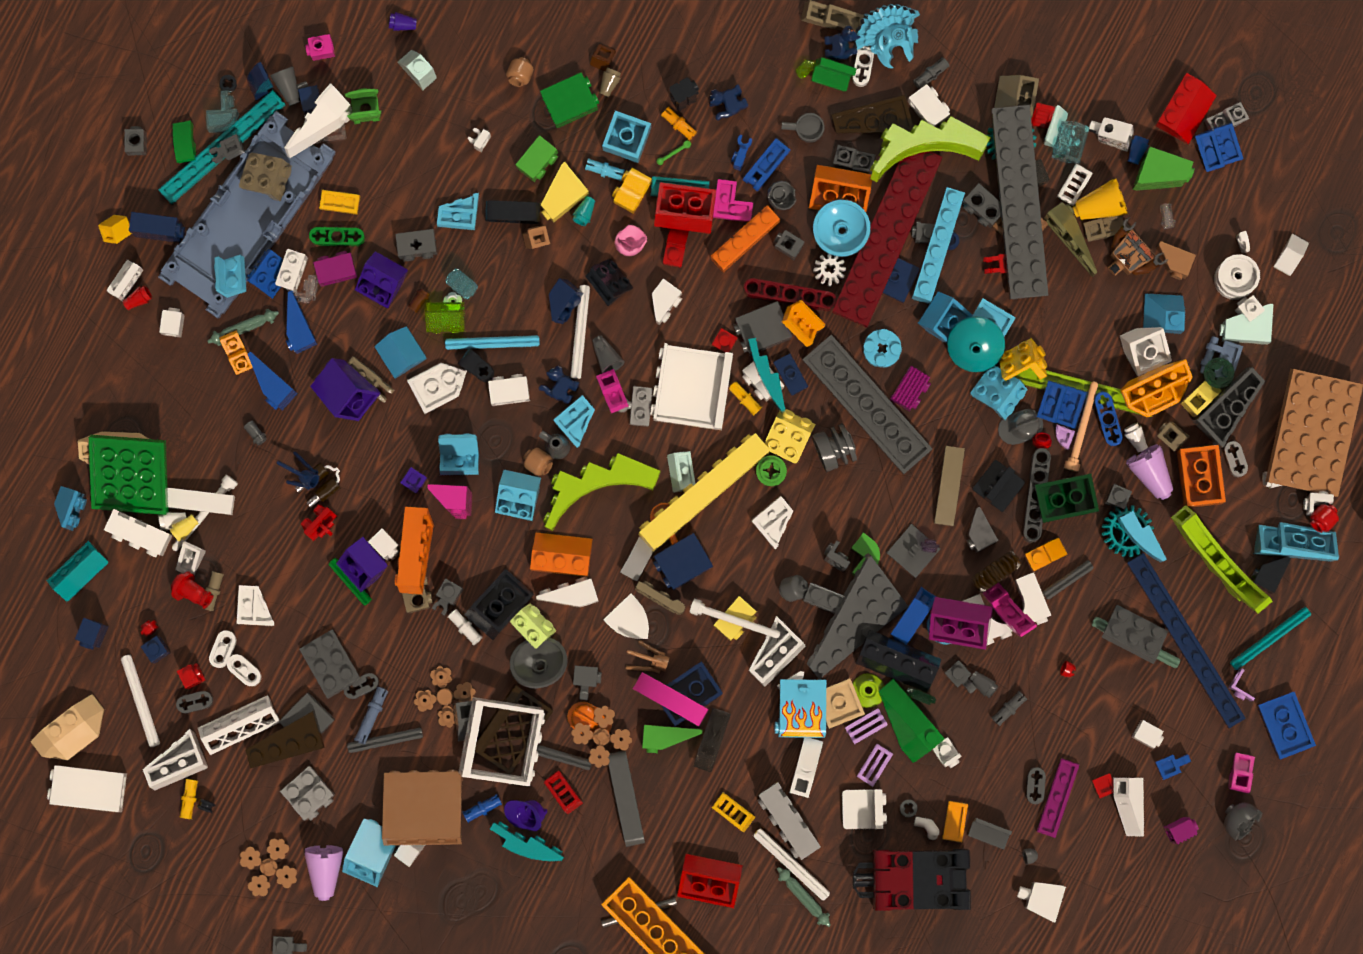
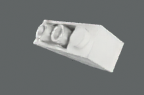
M587 577L577 579L576 584L569 585V583L558 585V589L551 591L550 588L539 592L540 595L536 596L537 600L575 607H584L599 602L592 579H587Z
M804 738L789 793L809 798L823 745L822 741Z
M1114 778V800L1126 836H1144L1143 778Z

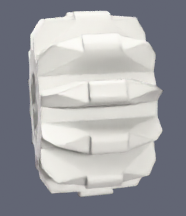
M828 254L826 259L821 255L820 259L822 262L815 261L818 267L814 268L813 272L819 273L815 278L820 279L822 277V285L826 280H828V286L832 285V280L839 284L837 277L843 279L844 275L841 272L846 271V267H839L844 264V261L840 260L837 262L838 256L831 259V255ZM826 266L834 268L832 274L830 272H826Z

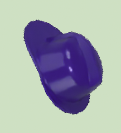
M511 800L504 807L505 816L511 824L518 828L532 831L540 829L541 822L548 812L536 800L525 802Z

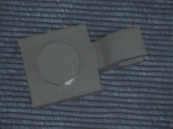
M957 661L944 673L957 688L962 684L970 694L977 689L968 679L972 674L960 661Z
M273 936L272 954H293V951L307 952V944L294 943V937Z

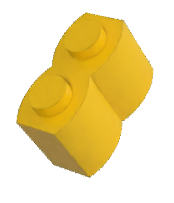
M631 168L630 172L626 170L622 177L624 182L620 188L617 187L612 197H614L613 201L616 205L634 214L647 192L652 178Z

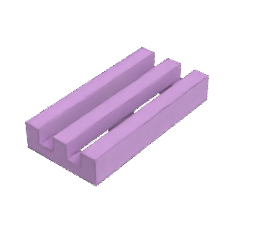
M877 708L848 725L845 729L853 743L856 744L888 724ZM875 714L878 715L876 719L851 732L850 729ZM878 721L882 722L881 725L870 730L869 732L865 733L859 738L856 739L854 737V735L860 733L861 731L872 726Z
M876 744L856 777L873 787L893 753ZM879 749L881 752L865 777L862 776ZM884 753L887 754L875 777L870 781L869 778Z

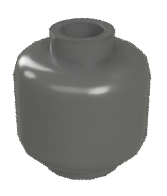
M800 575L784 578L779 586L781 597L789 602L805 598L808 590L807 581Z

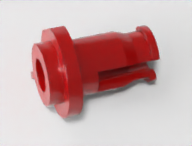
M187 571L177 575L171 584L172 598L177 601L186 598L206 609L213 600V595H210L211 592L206 591L202 586L194 582L195 577L191 572Z

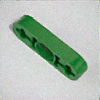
M315 227L309 233L311 242L318 246H360L365 241V235L359 228ZM326 231H329V242H326L327 239L323 237L319 241L313 237L317 232H320L321 235H327ZM334 232L342 233V239L339 242L332 240ZM345 232H348V236H354L355 232H358L361 238H358L357 242L353 238H347L348 242H345Z

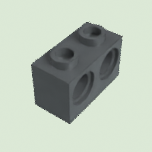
M979 183L962 202L963 208L971 215L974 213L978 217V222L984 227L988 226L991 228L1001 217L1000 201ZM979 197L981 204L974 205L971 198ZM992 209L996 214L995 217H988L986 210Z

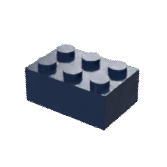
M702 661L666 685L703 707L723 695V692ZM662 706L674 726L686 720Z

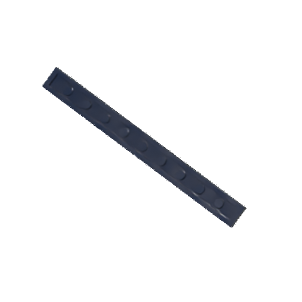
M1143 553L1126 563L1228 729L1246 719L1145 554Z

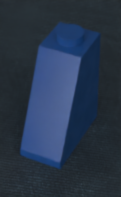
M922 587L919 589L891 632L896 641L908 644L931 610L936 596Z

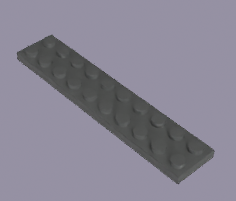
M1030 105L992 108L991 117L1009 299L1049 296Z

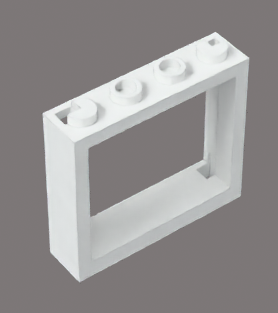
M473 697L459 774L467 778L530 786V782L535 776V771L533 770L534 762L538 760L537 745L538 743L540 744L542 739L540 729L541 724L543 725L545 722L544 710L535 706ZM483 706L533 713L521 776L471 769Z

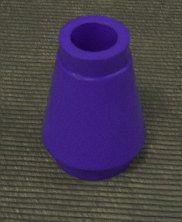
M397 12L395 14L390 13L389 28L393 29V31L415 30L417 19Z

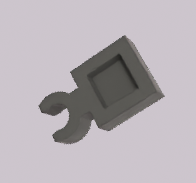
M237 134L221 141V147H214L209 150L210 154H217L215 158H212L215 164L220 163L224 157L229 161L245 152Z

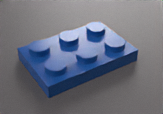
M1295 692L1257 705L1279 760L1316 746Z

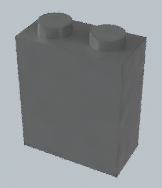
M778 301L735 318L736 324H733L736 334L741 335L743 341L740 344L744 353L748 352L749 356L752 354L748 339L756 338L759 352L792 339L790 330L782 323L784 315Z

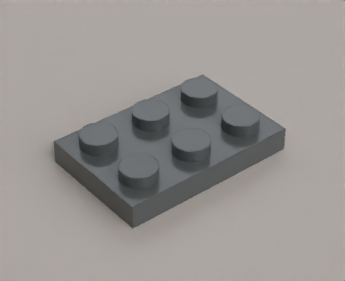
M1116 605L1102 638L1154 664L1168 631Z
M333 629L299 649L326 698H331L361 680Z

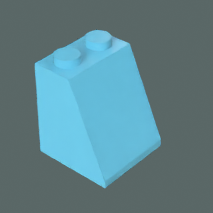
M363 819L345 856L342 870L343 873L378 887L396 846H384L382 826L372 819Z

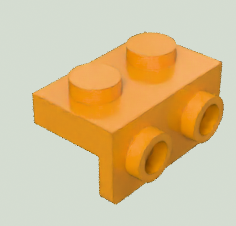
M802 300L788 306L782 323L806 347L813 344L816 332L825 327V323Z

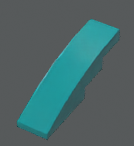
M756 338L748 339L759 377L770 398L780 412L783 413L785 412V405L779 374L770 373L767 355L759 356Z

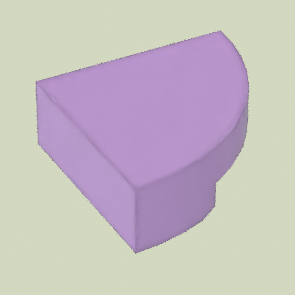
M1056 425V439L1063 448L1068 450L1075 431Z

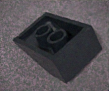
M505 569L464 615L488 637L494 640L534 594Z

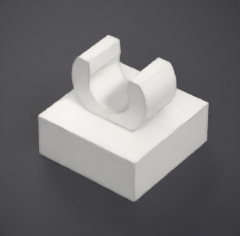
M474 128L473 132L477 133L478 137L476 139L468 137V140L474 144L476 150L482 152L491 135L484 129L480 132L479 129Z

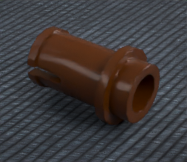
M422 288L416 291V296L408 305L416 313H418L425 301L429 300L428 297L430 296Z

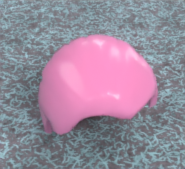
M628 225L625 229L619 231L615 237L614 244L616 250L624 256H634L644 248L647 236L639 227Z

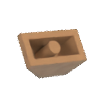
M1160 241L1156 248L1158 253H1164L1160 256L1162 261L1168 259V262L1164 264L1167 272L1171 273V277L1175 279H1186L1196 255Z

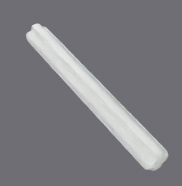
M580 285L579 288L584 294L577 308L571 378L580 379L582 373L590 293L588 285Z
M125 655L121 657L124 671L150 747H155L160 744L132 656Z
M760 828L756 831L754 838L821 900H825L829 896L830 891L763 829Z

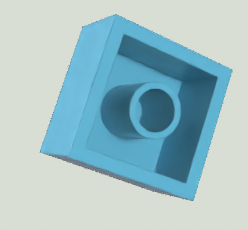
M615 111L602 145L603 151L639 163L651 130V123Z

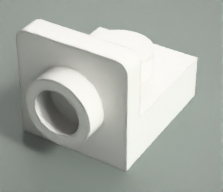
M948 737L932 749L944 767H954L960 762L958 759L962 757Z

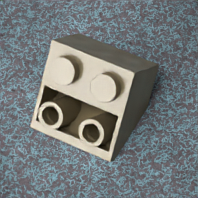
M1023 75L1000 76L994 108L1030 105L1032 118L1039 78Z

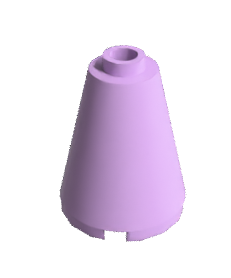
M1160 445L1150 446L1141 451V454L1138 456L1133 455L1126 461L1128 468L1157 499L1161 498V500H1164L1172 495L1173 486Z
M320 845L305 848L304 855L314 896L318 897V900L321 901L329 900L330 897L334 896L343 857V849L332 845H326V848H320Z

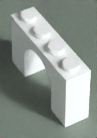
M1031 573L1014 580L1022 599V612L1027 614L1037 625L1047 622V617L1051 616V613L1035 574ZM980 594L962 601L984 605ZM991 618L987 645L994 643L993 639L1001 636V639L1012 636V630L1007 624L998 623Z

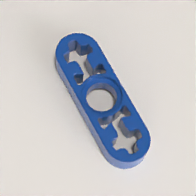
M1101 391L1096 394L1094 402L1103 435L1107 444L1117 446L1122 441V433L1113 400L1109 393ZM1104 395L1105 398L1109 399L1106 401L1107 408L1111 406L1112 410H1104L1100 413V409L1104 408L1102 403H1098V400L1101 399L1100 396ZM1107 413L1114 416L1111 424L1103 422V416ZM1116 425L1117 428H1113V431L1119 437L1116 438V442L1108 440L1111 433L1109 429L1105 431V428H1111Z

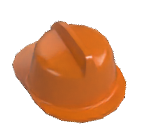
M577 702L572 705L567 715L570 727L574 729L577 723H582L583 725H589L590 730L594 733L595 730L600 728L598 723L594 722V710L598 707L588 702ZM611 724V725H607V727L604 728V729H606L609 733H610V731H611L612 724Z

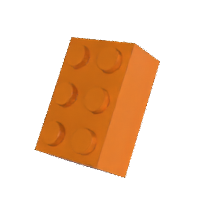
M1219 445L1178 450L1177 457L1183 505L1191 508L1225 503Z

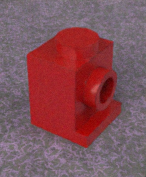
M198 663L190 664L177 671L185 689H190L206 681Z

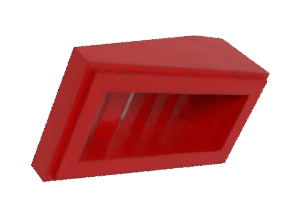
M1036 103L1031 118L1032 126L1047 129L1055 107Z
M559 770L544 781V784L565 813L570 814L583 804ZM558 779L561 780V782H559L554 787L551 786ZM565 785V788L557 794L556 791ZM570 792V795H568L563 800L561 799L562 796ZM573 798L575 799L574 801H572V802H571L570 804H568L567 806L565 805L566 803H568V802H569L570 800H572Z

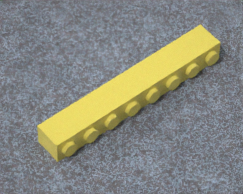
M756 433L752 436L748 434L743 438L741 446L738 448L734 446L726 453L728 455L727 458L723 461L721 459L716 461L712 465L714 469L709 473L703 472L697 478L699 481L694 486L692 483L683 490L684 494L680 498L675 496L668 503L670 506L667 509L661 508L654 514L655 519L649 522L647 520L639 527L641 531L638 535L653 552L769 454L770 449Z

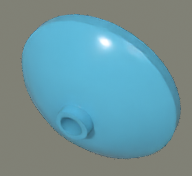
M835 200L819 210L814 219L813 233L817 244L828 254L838 257L850 256L860 251L867 243L870 236V221L867 213L858 204L849 200ZM840 228L846 230L844 234H840L838 231Z

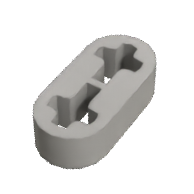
M1235 441L1227 443L1224 446L1223 453L1229 471L1234 477H1242L1248 471L1242 447ZM1230 445H1232L1233 448H1237V451L1235 452L1236 458H1234L1232 453H1228ZM1236 460L1239 466H1243L1241 474L1238 471H1234Z

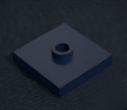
M898 258L883 294L904 303L920 268Z

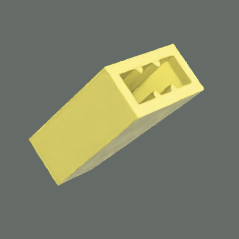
M565 162L558 170L541 203L542 215L547 220L551 219L553 223L589 195V191Z

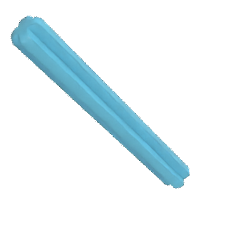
M538 335L454 338L445 340V348L447 350L531 347L540 345Z

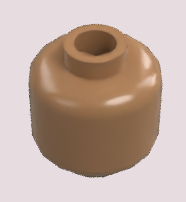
M520 57L511 61L506 76L510 84L522 87L529 83L534 69L528 59Z
M540 448L528 450L523 458L525 460L524 467L536 476L546 475L553 465L551 456Z

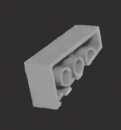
M776 782L758 795L760 799L757 801L763 810L767 808L771 815L768 818L774 826L778 824L782 830L779 834L784 842L789 841L792 848H790V851L794 857H799L803 860L821 846L793 807L788 796L781 789L780 784Z

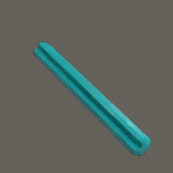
M1304 607L1233 659L1230 662L1231 666L1238 670L1310 617L1311 612L1309 609Z

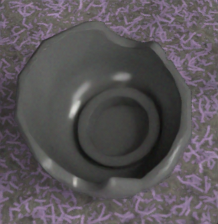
M775 182L767 191L768 202L775 209H790L796 203L795 189L788 182Z

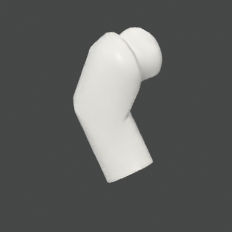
M915 817L914 826L925 828L928 833L927 837L930 840L937 839L939 829L934 821Z

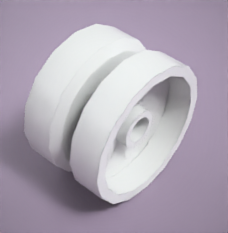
M1232 255L1226 258L1217 267L1214 274V284L1217 291L1223 297L1231 300H1239L1248 296L1258 286L1260 280V270L1256 262L1245 255Z

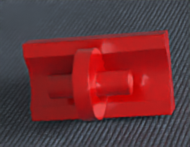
M319 504L313 511L318 517L313 522L306 518L301 523L304 533L313 541L318 536L322 538L326 533L332 536L333 533L330 531L334 525L332 521L337 517L328 507L325 508Z

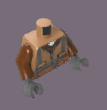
M1130 217L1126 218L1123 223L1124 226H1121L1116 232L1110 247L1113 252L1110 256L1114 262L1108 267V270L1114 276L1122 270L1127 275L1131 273L1135 276L1149 274L1159 265L1168 262V259L1163 262L1160 260V256L1164 254L1163 252L1155 255L1132 230L1136 226V222L1132 226L1128 225L1127 221Z

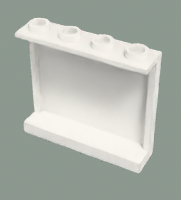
M665 343L664 348H660L659 359H662V365L657 367L656 378H659V385L654 387L653 397L657 398L656 404H652L650 414L654 416V421L722 431L733 353L725 352L724 354L670 346Z

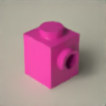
M330 34L308 38V44L305 45L307 56L311 55L313 61L335 57Z

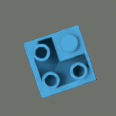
M61 486L54 505L61 526L73 531L80 522V517L78 516L80 510L85 508L87 499H85L86 495Z

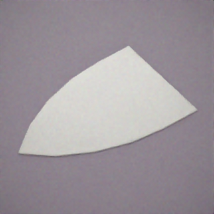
M632 594L626 597L603 619L613 630L623 636L634 639H648L649 625L647 615L642 605Z

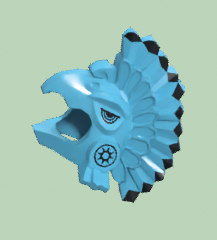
M890 4L870 11L869 14H864V17L860 20L862 25L856 28V34L860 38L854 40L853 48L859 50L864 46H871L872 53L878 56L880 62L884 66L893 69L894 67L890 63L893 58L892 50L894 47L902 46L910 62L914 58V43H918V30L912 29L911 25L914 23V19L920 16L919 11L899 4Z

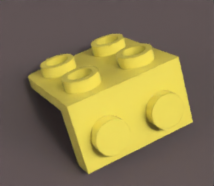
M785 409L783 413L779 411L765 440V445L770 449L771 453L792 463H797L816 424L807 418L795 415L788 409Z

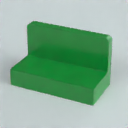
M821 57L816 59L811 81L845 92L847 91L850 77L855 76L857 68Z

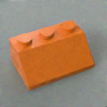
M817 165L809 208L820 210L832 201L849 200L861 206L866 212L872 180L870 179L872 174Z
M535 532L530 570L588 577L593 539Z

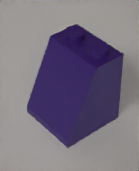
M335 358L327 362L325 368L310 386L334 417L359 421L380 395V391L346 361Z

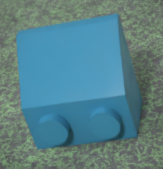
M937 292L918 324L928 333L947 344L952 328L961 320L972 317V314L953 297Z

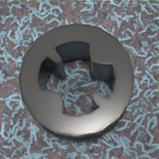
M905 800L900 806L901 814L905 817H913L917 812V804L912 800ZM906 803L907 805H909V803L913 805L912 810H914V812L912 814H910V812H908V814L904 812L905 807L903 806Z

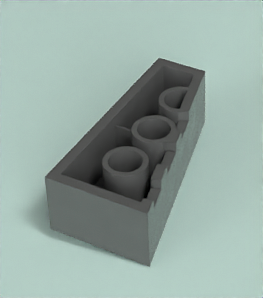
M1253 367L1244 369L1192 421L1214 445H1219V448H1223L1265 380Z

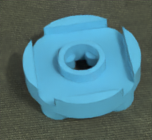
M887 329L876 330L870 333L863 346L865 359L872 366L887 368L895 364L902 351L901 342L897 335ZM879 344L887 346L886 353H879L877 351Z

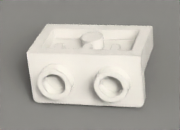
M287 249L275 284L296 294L308 257L303 253Z
M127 260L108 287L107 292L123 301L143 272V269L134 262L132 263Z

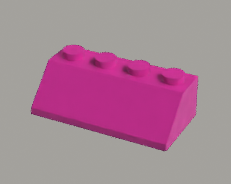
M428 484L429 491L455 519H466L467 516H471L472 492L467 486Z

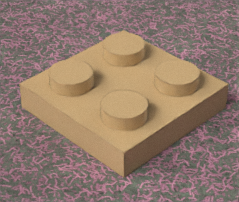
M851 679L826 688V723L829 729L865 714Z

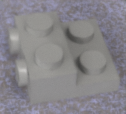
M308 766L280 791L304 821L307 819L313 820L319 814L318 810L322 806L325 808L334 801L332 797L335 796L311 766Z

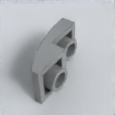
M1239 102L1207 118L1204 122L1208 130L1230 122L1236 127L1247 121L1249 117L1243 105Z
M640 536L620 572L635 581H638L653 553Z

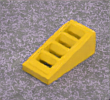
M724 792L711 807L742 832H745L755 819L753 814ZM726 800L729 801L723 810L719 809ZM732 805H734L735 807L732 809L729 815H727V811L730 809ZM738 810H740V814L734 820V815L737 813ZM744 815H747L745 820L740 825L739 822L741 821V819L744 817Z

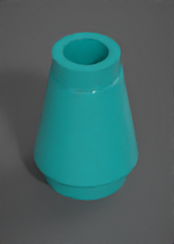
M586 196L573 213V221L581 226H586L587 223H590L596 201Z

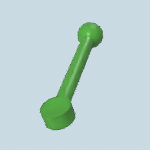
M686 140L681 147L663 158H658L656 160L657 164L662 165L665 160L684 148H690L691 142Z

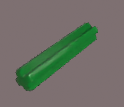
M337 558L332 559L329 562L332 570L364 606L369 604L372 598L365 590L360 592L336 564L338 562Z

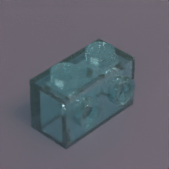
M1061 121L1056 143L1053 147L1052 158L1064 163L1080 164L1089 127L1076 121Z

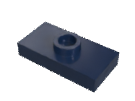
M791 354L773 362L791 396L808 388Z

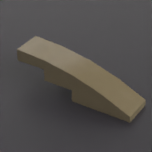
M945 446L934 524L954 526L965 448Z

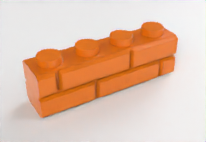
M767 205L761 210V213L759 212L734 234L733 238H730L711 255V260L724 273L779 224L780 218Z

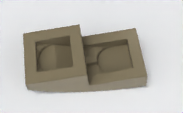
M1115 216L1083 223L1088 242L1113 237L1120 227L1124 226V220L1122 216Z

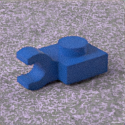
M743 135L738 137L740 149L738 152H734L731 161L734 163L733 169L741 171L747 151L752 144V138H749L748 143L743 144L741 142Z
M1172 754L1156 761L1155 764L1162 779L1165 780L1181 773L1179 767L1191 762V759L1187 754L1175 759Z

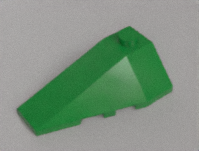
M894 679L878 691L899 746L912 763L926 755L945 739Z

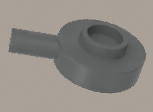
M806 113L798 119L797 123L782 122L781 129L796 130L801 140L811 143L822 137L824 122L817 114Z

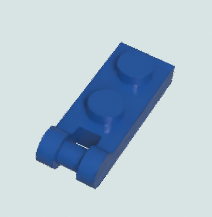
M775 139L745 175L743 181L749 182L754 186L753 189L758 192L791 150L778 139ZM756 172L762 176L759 180L753 177Z

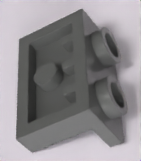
M836 541L835 544L831 542L824 552V555H826L824 561L844 573L850 563L847 561L848 557L841 552H834L840 543L839 541Z

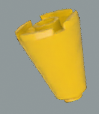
M1117 179L1110 180L1075 202L1076 206H1073L1075 216H1080L1081 220L1127 215L1126 204L1118 187Z

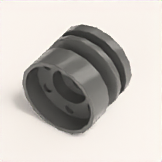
M843 423L838 425L839 434H837L834 427L830 428L832 437L828 438L824 431L812 435L816 451L826 473L838 468L837 459L839 458L847 465L846 455L849 456L852 462L857 461L853 439Z

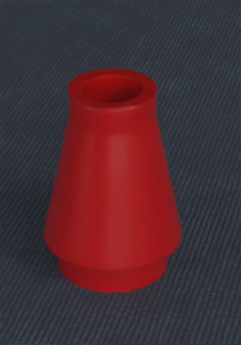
M145 285L139 286L122 302L125 308L130 310L149 303L152 295Z

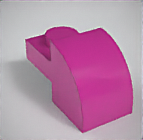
M614 369L596 376L611 413L629 407Z
M1240 753L1234 754L1232 771L1229 775V789L1250 793L1255 757Z

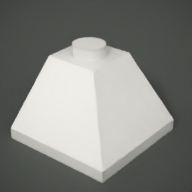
M1162 327L1136 328L1120 335L1124 353L1137 376L1172 361Z

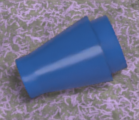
M1136 135L1134 139H1131L1128 162L1139 165L1141 158L1149 147L1148 139Z

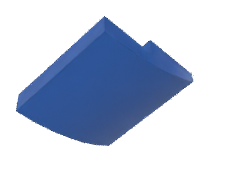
M1232 122L1195 136L1206 172L1244 159Z
M1048 380L1037 417L1075 429L1088 392Z

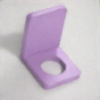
M1241 668L1228 688L1235 692L1234 695L1239 699L1244 700L1246 698L1249 701H1254V697L1236 687L1244 672V669Z

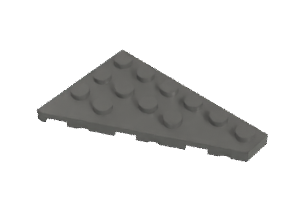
M869 553L864 556L866 558L860 570L857 569L854 579L850 582L844 593L845 598L840 607L836 608L834 616L830 619L824 631L825 635L822 641L816 645L814 654L811 655L807 662V665L819 680L865 642L869 630L878 632L908 607Z

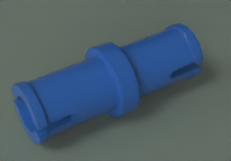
M497 794L483 802H477V805L462 813L469 823L481 815H487V812L501 806L502 803Z

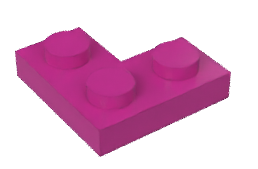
M718 179L713 218L749 222L751 220L753 203L735 200L736 181Z

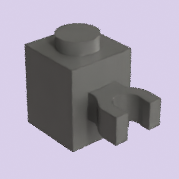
M445 578L436 596L440 597V600L433 605L432 609L436 611L437 607L442 605L444 610L441 614L445 616L448 611V604L450 603L454 606L464 589Z
M575 666L573 685L581 686V700H588L589 687H597V683L601 684L602 672H598V667Z

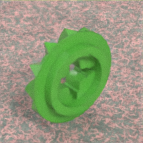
M766 456L757 464L756 475L764 485L777 486L786 477V465L779 457ZM771 463H773L774 470L780 473H774L771 479H769V473L763 470L769 469Z

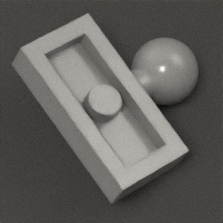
M632 387L631 402L627 400L629 407L618 411L625 412L631 409L629 425L649 426L652 388Z

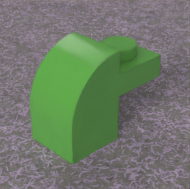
M863 533L851 548L852 551L863 558L851 573L854 576L857 569L860 570L866 559L864 556L867 553L873 557L877 564L880 560L878 545Z

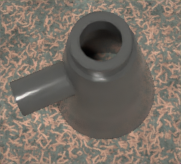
M294 67L270 75L286 102L289 103V106L300 102L298 89L306 88L308 84L306 81L297 84Z
M597 336L592 340L602 373L612 369L616 371L624 365L625 361L603 336Z
M542 430L539 437L546 441V453L553 459H562L567 456L570 451L568 438L562 434L549 435ZM555 439L559 440L560 442L559 446L557 447L552 445V442Z

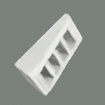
M1076 163L1057 197L1074 206L1093 173ZM1076 171H1079L1080 173L1086 175V177L1083 179L1075 173ZM1075 178L1082 182V184L1078 185L1071 181V179ZM1070 184V185L1074 186L1075 188H1077L1078 191L1075 192V191L1071 190L1070 188H1068L1067 186ZM1064 191L1074 195V198L1072 199L1063 194Z

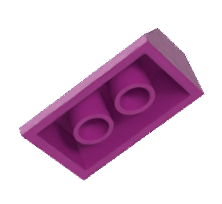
M935 597L930 617L929 640L986 650L992 618V607Z

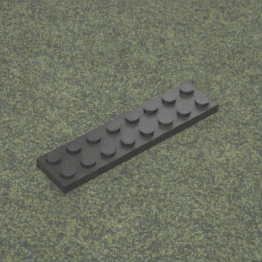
M832 335L802 360L903 475L932 450L931 446Z

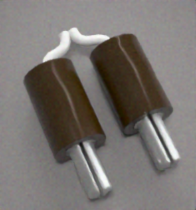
M320 462L313 468L318 471L319 481L329 474L326 468L336 471L337 481L332 477L314 491L316 495L307 501L309 507H312L319 500L324 502L341 489L338 485L340 481L338 473L340 471L337 467L323 466ZM295 487L297 492L304 489L303 487Z

